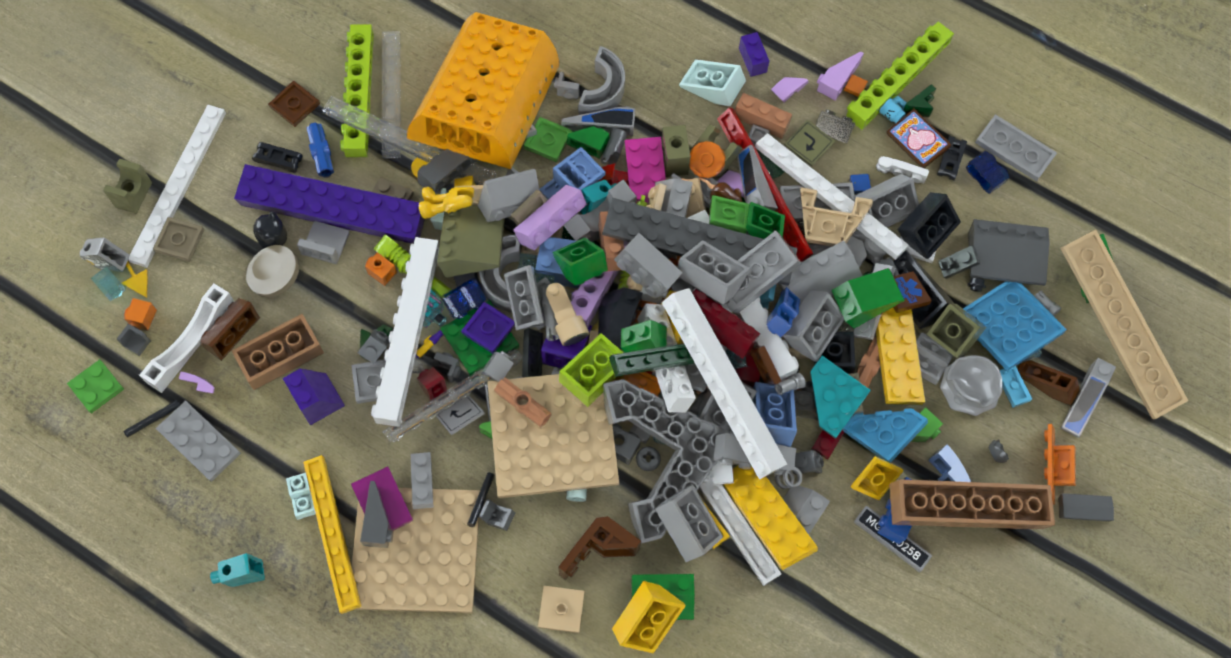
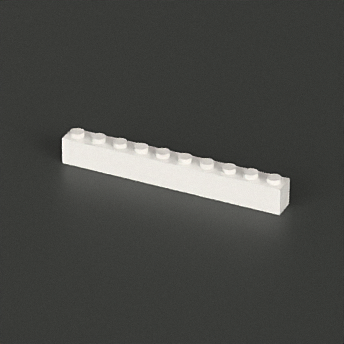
M706 210L688 217L689 219L709 224V216ZM759 297L735 315L761 333L754 346H765L781 381H784L797 373L799 364L797 359L789 353L787 342L782 340L777 334L771 333L767 328L766 323L769 312L766 308L762 307Z
M415 237L414 244L410 246L411 258L406 263L405 270L407 275L406 278H403L401 285L403 292L402 296L399 295L397 301L399 309L393 318V325L395 326L394 330L389 334L390 347L385 351L384 359L386 364L385 368L382 367L380 372L381 386H377L376 389L377 403L372 406L371 416H373L377 424L400 427L439 253L438 240Z
M687 288L672 293L662 304L758 478L761 479L786 466L787 462L691 290Z

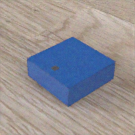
M869 174L850 175V183H853L854 194H859L871 188Z

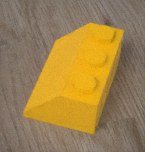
M643 581L612 630L620 646L654 654L686 605L662 586Z

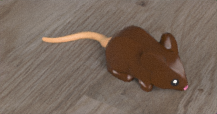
M699 178L700 181L705 182L712 189L710 199L714 195L742 202L739 188L733 191L730 185L725 182L713 185L708 180Z

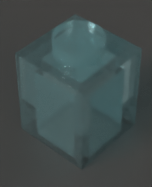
M107 267L91 278L110 301L118 298L126 290Z

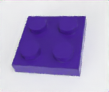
M483 302L461 332L464 336L494 354L514 328L515 323L514 320L486 302Z

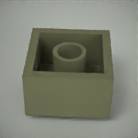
M949 304L927 335L953 356L961 358L967 354L987 327L959 305Z

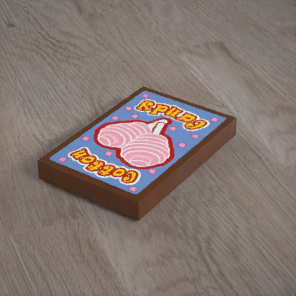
M915 109L887 130V135L924 169L951 147V144Z

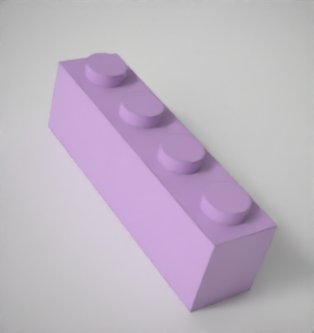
M565 185L514 229L519 243L532 250L537 249L587 205L581 190Z

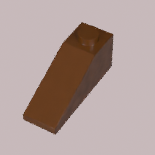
M1029 359L1022 361L1017 368L1023 380L1052 399L1067 405H1071L1080 392L1077 377Z

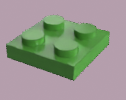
M539 117L534 126L537 130V135L526 140L524 149L557 162L567 145V135L572 130Z
M712 195L709 224L746 234L749 204Z
M100 359L67 383L91 414L124 390Z

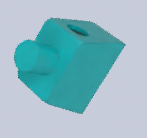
M601 180L583 188L581 192L587 205L580 210V213L582 215L587 214L601 205L606 199L608 191L617 183L610 185L606 180Z
M248 553L218 562V570L210 573V579L213 584L222 583L230 587L265 580L263 560Z

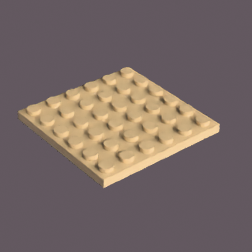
M559 374L508 379L522 391L528 392L531 398L552 413L549 421L540 428L525 415L518 413L511 404L494 392L499 383L498 381H488L498 498L619 485L612 424L609 425L604 406V392L587 407L559 382ZM524 399L518 402V404L522 406L528 403V401Z
M399 488L413 521L394 530L392 543L389 542L388 548L363 546L360 542L365 514L358 501L352 570L362 607L355 610L473 613L479 517L475 527H469L467 522L480 490L433 489L434 507L413 509L412 488Z

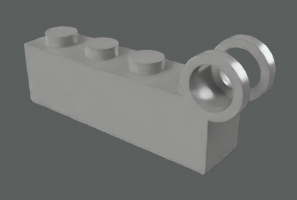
M724 433L716 436L714 460L721 461L722 465L738 464L739 468L751 469L752 465L735 435ZM776 444L787 462L786 466L774 472L777 486L782 489L799 486L802 482V473L795 467L796 448ZM791 470L795 471L798 476V480L795 484H793L794 475L791 472ZM780 475H783L786 486L780 482Z

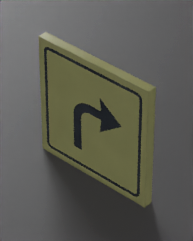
M806 120L784 145L809 165L813 166L835 143V140Z

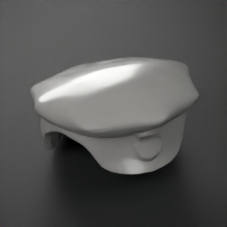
M970 355L958 358L954 363L945 368L940 389L952 410L978 416L996 407L1002 393L1003 381L999 368L991 360L983 356Z

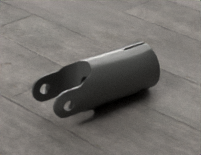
M621 129L612 130L601 158L602 164L608 161V165L617 163L627 139L625 131Z

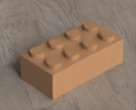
M303 314L232 350L235 359L253 390L324 353Z

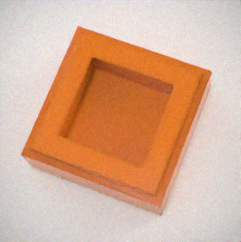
M852 74L844 91L858 97L865 89L868 81Z

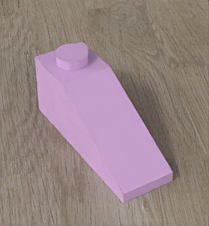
M860 51L828 68L826 73L821 74L817 81L819 84L817 91L836 101L851 75L861 63L864 53Z

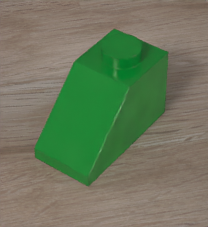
M594 126L571 132L567 135L568 146L577 150L582 147L589 155L598 159L601 158L609 140V133L606 130Z

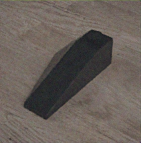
M905 250L893 261L899 275L914 271L932 300L930 305L911 309L913 321L919 329H923L935 324L949 304H954V302L909 252Z
M626 287L605 293L598 313V335L603 334L621 351V329L634 325L641 308L643 296L642 292Z

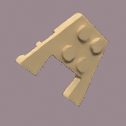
M801 187L806 241L831 247L842 241L847 243L872 207L873 200L856 197L852 213L814 207L818 194L817 190Z

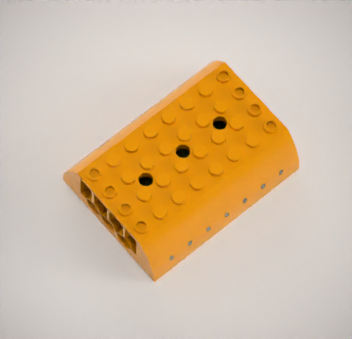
M478 12L470 15L463 23L408 127L407 139L443 150L448 149L470 158L512 169L559 68L558 54L550 38L544 31ZM481 73H488L485 76L480 75ZM468 99H474L475 101H473V102H468L467 100H468Z

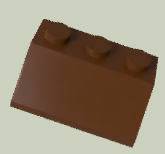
M238 298L228 306L227 311L222 316L216 319L211 329L203 333L199 342L207 351L222 361L260 317L251 302Z

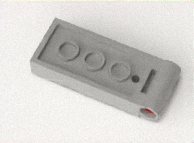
M774 231L737 260L750 268V272L735 296L724 305L710 296L708 297L721 304L723 308L732 314H738L802 263L777 231Z

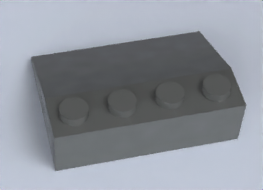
M973 220L968 232V245L975 247L980 264L970 268V277L1046 285L1050 245L1048 228Z

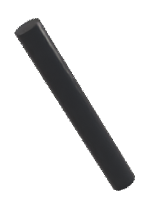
M178 400L172 402L123 431L127 438L176 410L180 403Z
M488 472L467 522L469 527H475L495 475Z

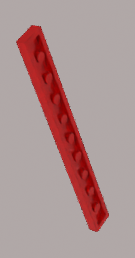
M729 107L717 118L730 143L738 144L743 148L742 150L749 145H753L733 108ZM753 145L778 207L775 211L785 215L783 239L789 246L797 248L796 256L800 262H803L812 256L813 252Z

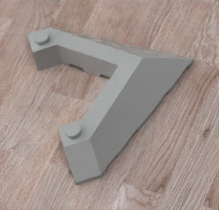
M624 379L604 383V406L609 425L630 421L675 450L647 499L628 503L632 524L641 543L661 539L667 529L655 508L692 484L697 491L709 475L711 469L718 463V460H714L716 436L724 433L734 435V433L728 432L689 411L686 413L668 412L663 399L630 384V382Z

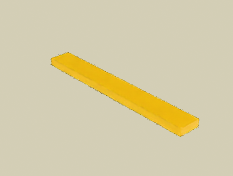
M320 455L303 463L339 612L344 614L362 606L325 458Z

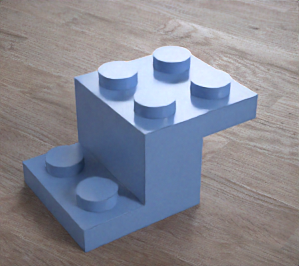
M580 147L553 167V179L539 190L549 200L565 185L582 190L596 183L605 176V171Z
M549 237L540 245L535 273L554 276L555 283L579 289V285L575 286L565 278L552 253L576 241Z

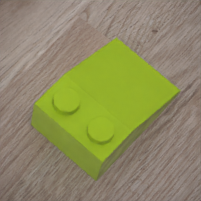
M599 334L559 371V382L588 407L604 392L603 384L612 382L615 378L609 357L624 352L603 334Z

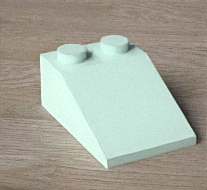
M695 60L679 86L714 104L731 106L746 79L740 65Z

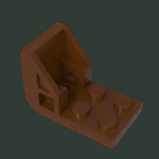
M598 517L559 565V576L564 580L568 576L572 578L579 568L577 567L581 560L585 561L590 555V549L603 558L636 556L640 550L641 540L610 517Z

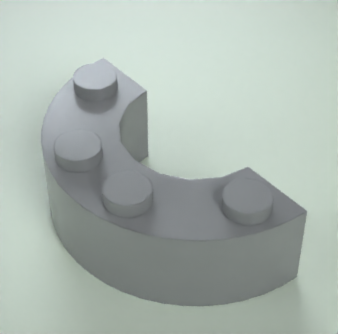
M602 46L599 47L595 58V73L601 75L605 79V83L598 89L583 91L578 104V115L615 108L624 95V66L616 54Z
M624 180L608 191L606 199L596 209L587 214H576L564 224V227L575 241L587 238L593 242L600 239L598 228L600 212L609 211L612 198L636 204L637 196Z
M516 234L503 237L500 267L479 271L482 289L487 299L499 309L507 312H512L506 282L502 280L500 275L506 265L520 261L521 244Z

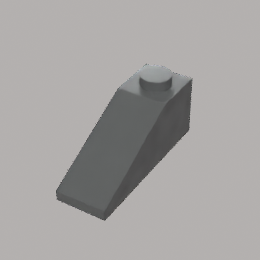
M370 481L360 542L363 546L388 548L389 542L392 543L394 531L391 530L378 486L375 481Z

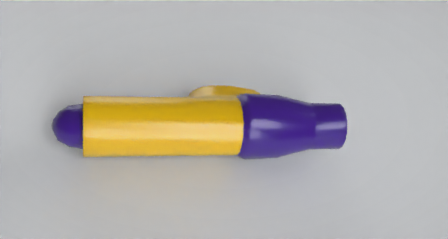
M439 330L434 335L428 336L423 341L424 344L417 350L415 359L421 358L444 335L443 332Z

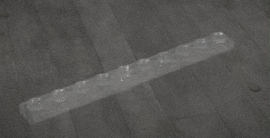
M333 96L330 97L323 108V114L428 163L432 161L434 156L440 155L445 151L407 139L406 130ZM473 162L458 177L462 178L473 175L476 185H484L485 181L496 177V172Z

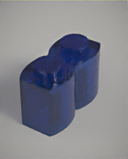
M987 151L969 161L966 166L968 173L978 181L988 194L1001 187L1009 179L1008 171L997 164L996 158Z
M474 278L440 297L453 319L456 317L457 319L463 318L468 314V310L472 308L474 310L478 309L487 300Z

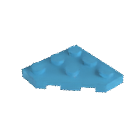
M912 408L898 412H892V410L878 411L875 414L867 415L857 413L851 417L843 431L879 458L891 463L927 425L928 419Z

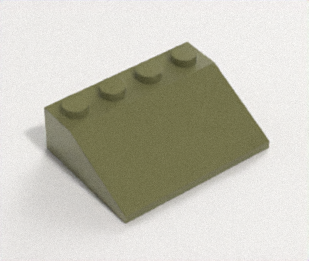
M473 205L456 212H450L449 214L444 212L437 263L445 277L448 278L500 267L505 218L499 221L487 222L479 207Z

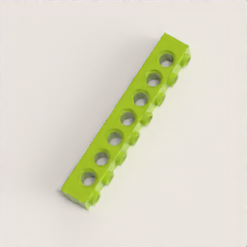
M939 21L933 26L930 25L922 37L919 36L915 40L912 47L909 46L905 49L901 58L897 57L893 61L892 66L882 72L878 80H873L867 91L863 90L860 93L856 102L852 101L848 105L846 118L863 130L879 114V110L887 100L896 97L950 44L954 33Z
M350 24V32H347L349 47H346L348 62H345L347 77H344L346 92L343 93V102L346 105L342 109V117L345 119V123L341 125L344 140L340 141L341 151H344L346 157H368L374 40L371 24Z

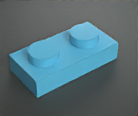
M1016 366L1009 371L1005 369L1000 370L1003 389L1012 407L1030 402L1032 397Z

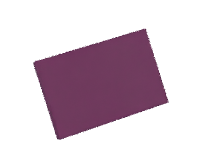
M388 466L351 483L364 514L370 481H375L391 530L394 531L413 521Z

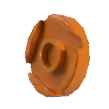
M700 142L690 152V169L701 178L709 179L715 177L725 166L726 158L724 151L713 142Z

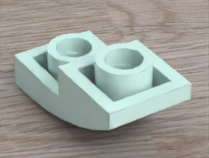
M306 473L286 478L296 519L299 520L315 515Z

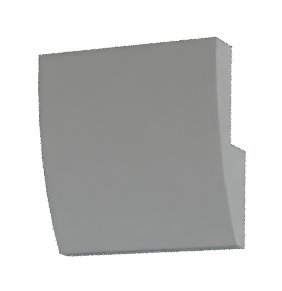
M921 332L916 341L921 376L936 385L953 355L931 337Z

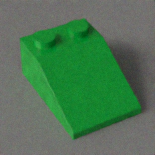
M889 268L848 280L831 290L845 322L854 329L905 301Z

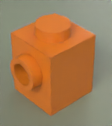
M378 252L371 256L365 265L367 273L384 286L397 273L395 265Z
M133 298L130 306L125 310L124 319L128 324L139 330H149L157 309L151 302Z

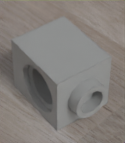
M503 351L501 353L494 352L482 373L499 382L501 379H504L514 363L510 361L511 357Z

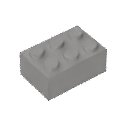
M640 233L614 259L621 270L627 271L634 282L641 284L647 294L656 299L665 293L682 274L672 262Z

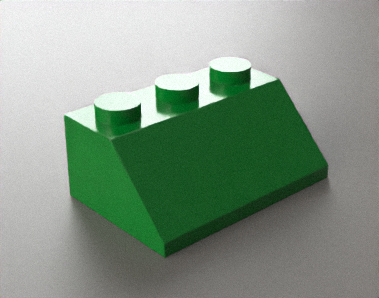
M640 574L631 576V599L643 581L662 586L686 605L677 620H694V574Z

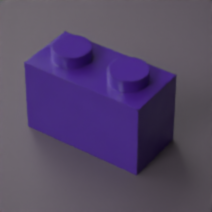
M758 32L741 36L739 51L750 77L767 73L770 60Z

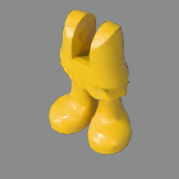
M468 186L455 187L449 190L448 193L436 194L431 187H424L422 189L424 201L419 203L421 216L424 219H428L442 212L449 214L450 212H456L462 208L472 206L474 188Z

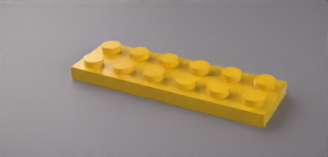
M891 308L881 314L876 329L885 403L923 405L925 403L912 310L896 313L894 308Z
M738 465L733 468L734 483L722 485L781 570L818 551L817 545L766 476L759 479L752 467L751 469H742Z

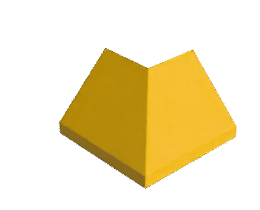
M875 456L855 479L851 488L880 500L890 488L889 484L895 482L904 470Z

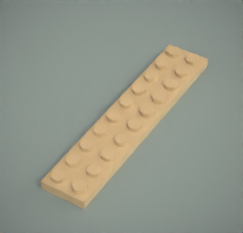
M1095 229L1061 247V251L1151 418L1157 419L1187 402L1188 399L1097 230Z

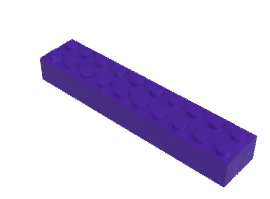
M247 164L244 165L234 197L241 206L267 212L272 211L276 214L312 222L317 221L383 237L386 234L392 240L414 244L415 237L420 238L425 222L419 211V202Z

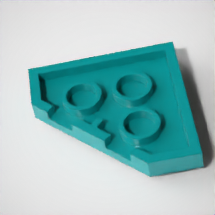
M821 356L810 371L818 422L821 429L836 439L871 390L824 356Z

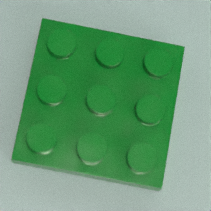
M490 300L486 301L487 304L495 308ZM481 305L440 328L469 376L482 370L493 355L461 332ZM511 332L495 352L501 353L503 351L509 354L519 348V344Z

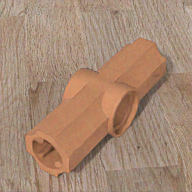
M876 337L871 341L867 352L864 353L857 367L860 383L867 388L880 368Z
M507 378L501 379L494 389V392L511 404L518 413L525 415L540 428L549 421L552 413L531 398L528 392L522 391ZM522 399L528 401V403L523 406L518 404V402Z

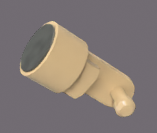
M559 283L550 284L546 289V296L558 323L555 330L562 345L570 346L584 340L590 333L583 317L576 315L565 288Z

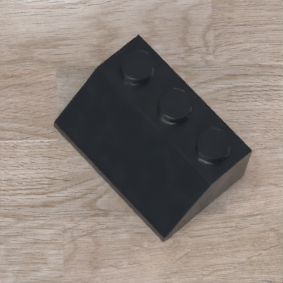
M930 192L897 230L904 242L924 258L929 259L961 221L947 194Z

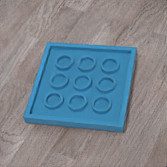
M1005 281L963 308L987 327L977 340L1006 371H1009L1063 335L1067 330L1021 283Z

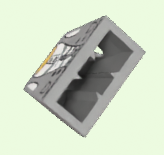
M106 238L87 239L80 250V257L96 268L123 272L130 256Z

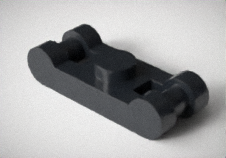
M949 136L947 141L951 144V147L944 152L937 175L941 177L947 176L950 180L955 181L967 141L963 139L960 141L953 136ZM946 165L953 167L952 170L945 169Z
M259 142L258 150L253 154L252 160L296 173L299 168L298 163L302 161L303 155L296 151Z

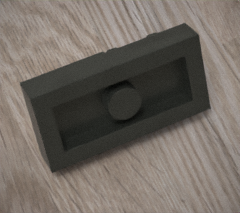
M972 245L938 261L943 277L946 279L980 264L975 247Z

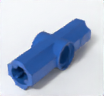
M311 123L306 127L310 140L311 155L313 160H315L318 175L324 178L329 177L334 173L329 144L325 138L322 124Z

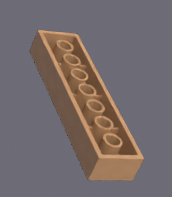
M902 479L889 484L892 525L1046 529L1055 526L1051 485Z

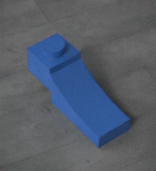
M787 287L781 292L779 300L772 313L768 316L766 323L769 331L777 334L779 337H782L792 327L793 319L799 313L800 299Z

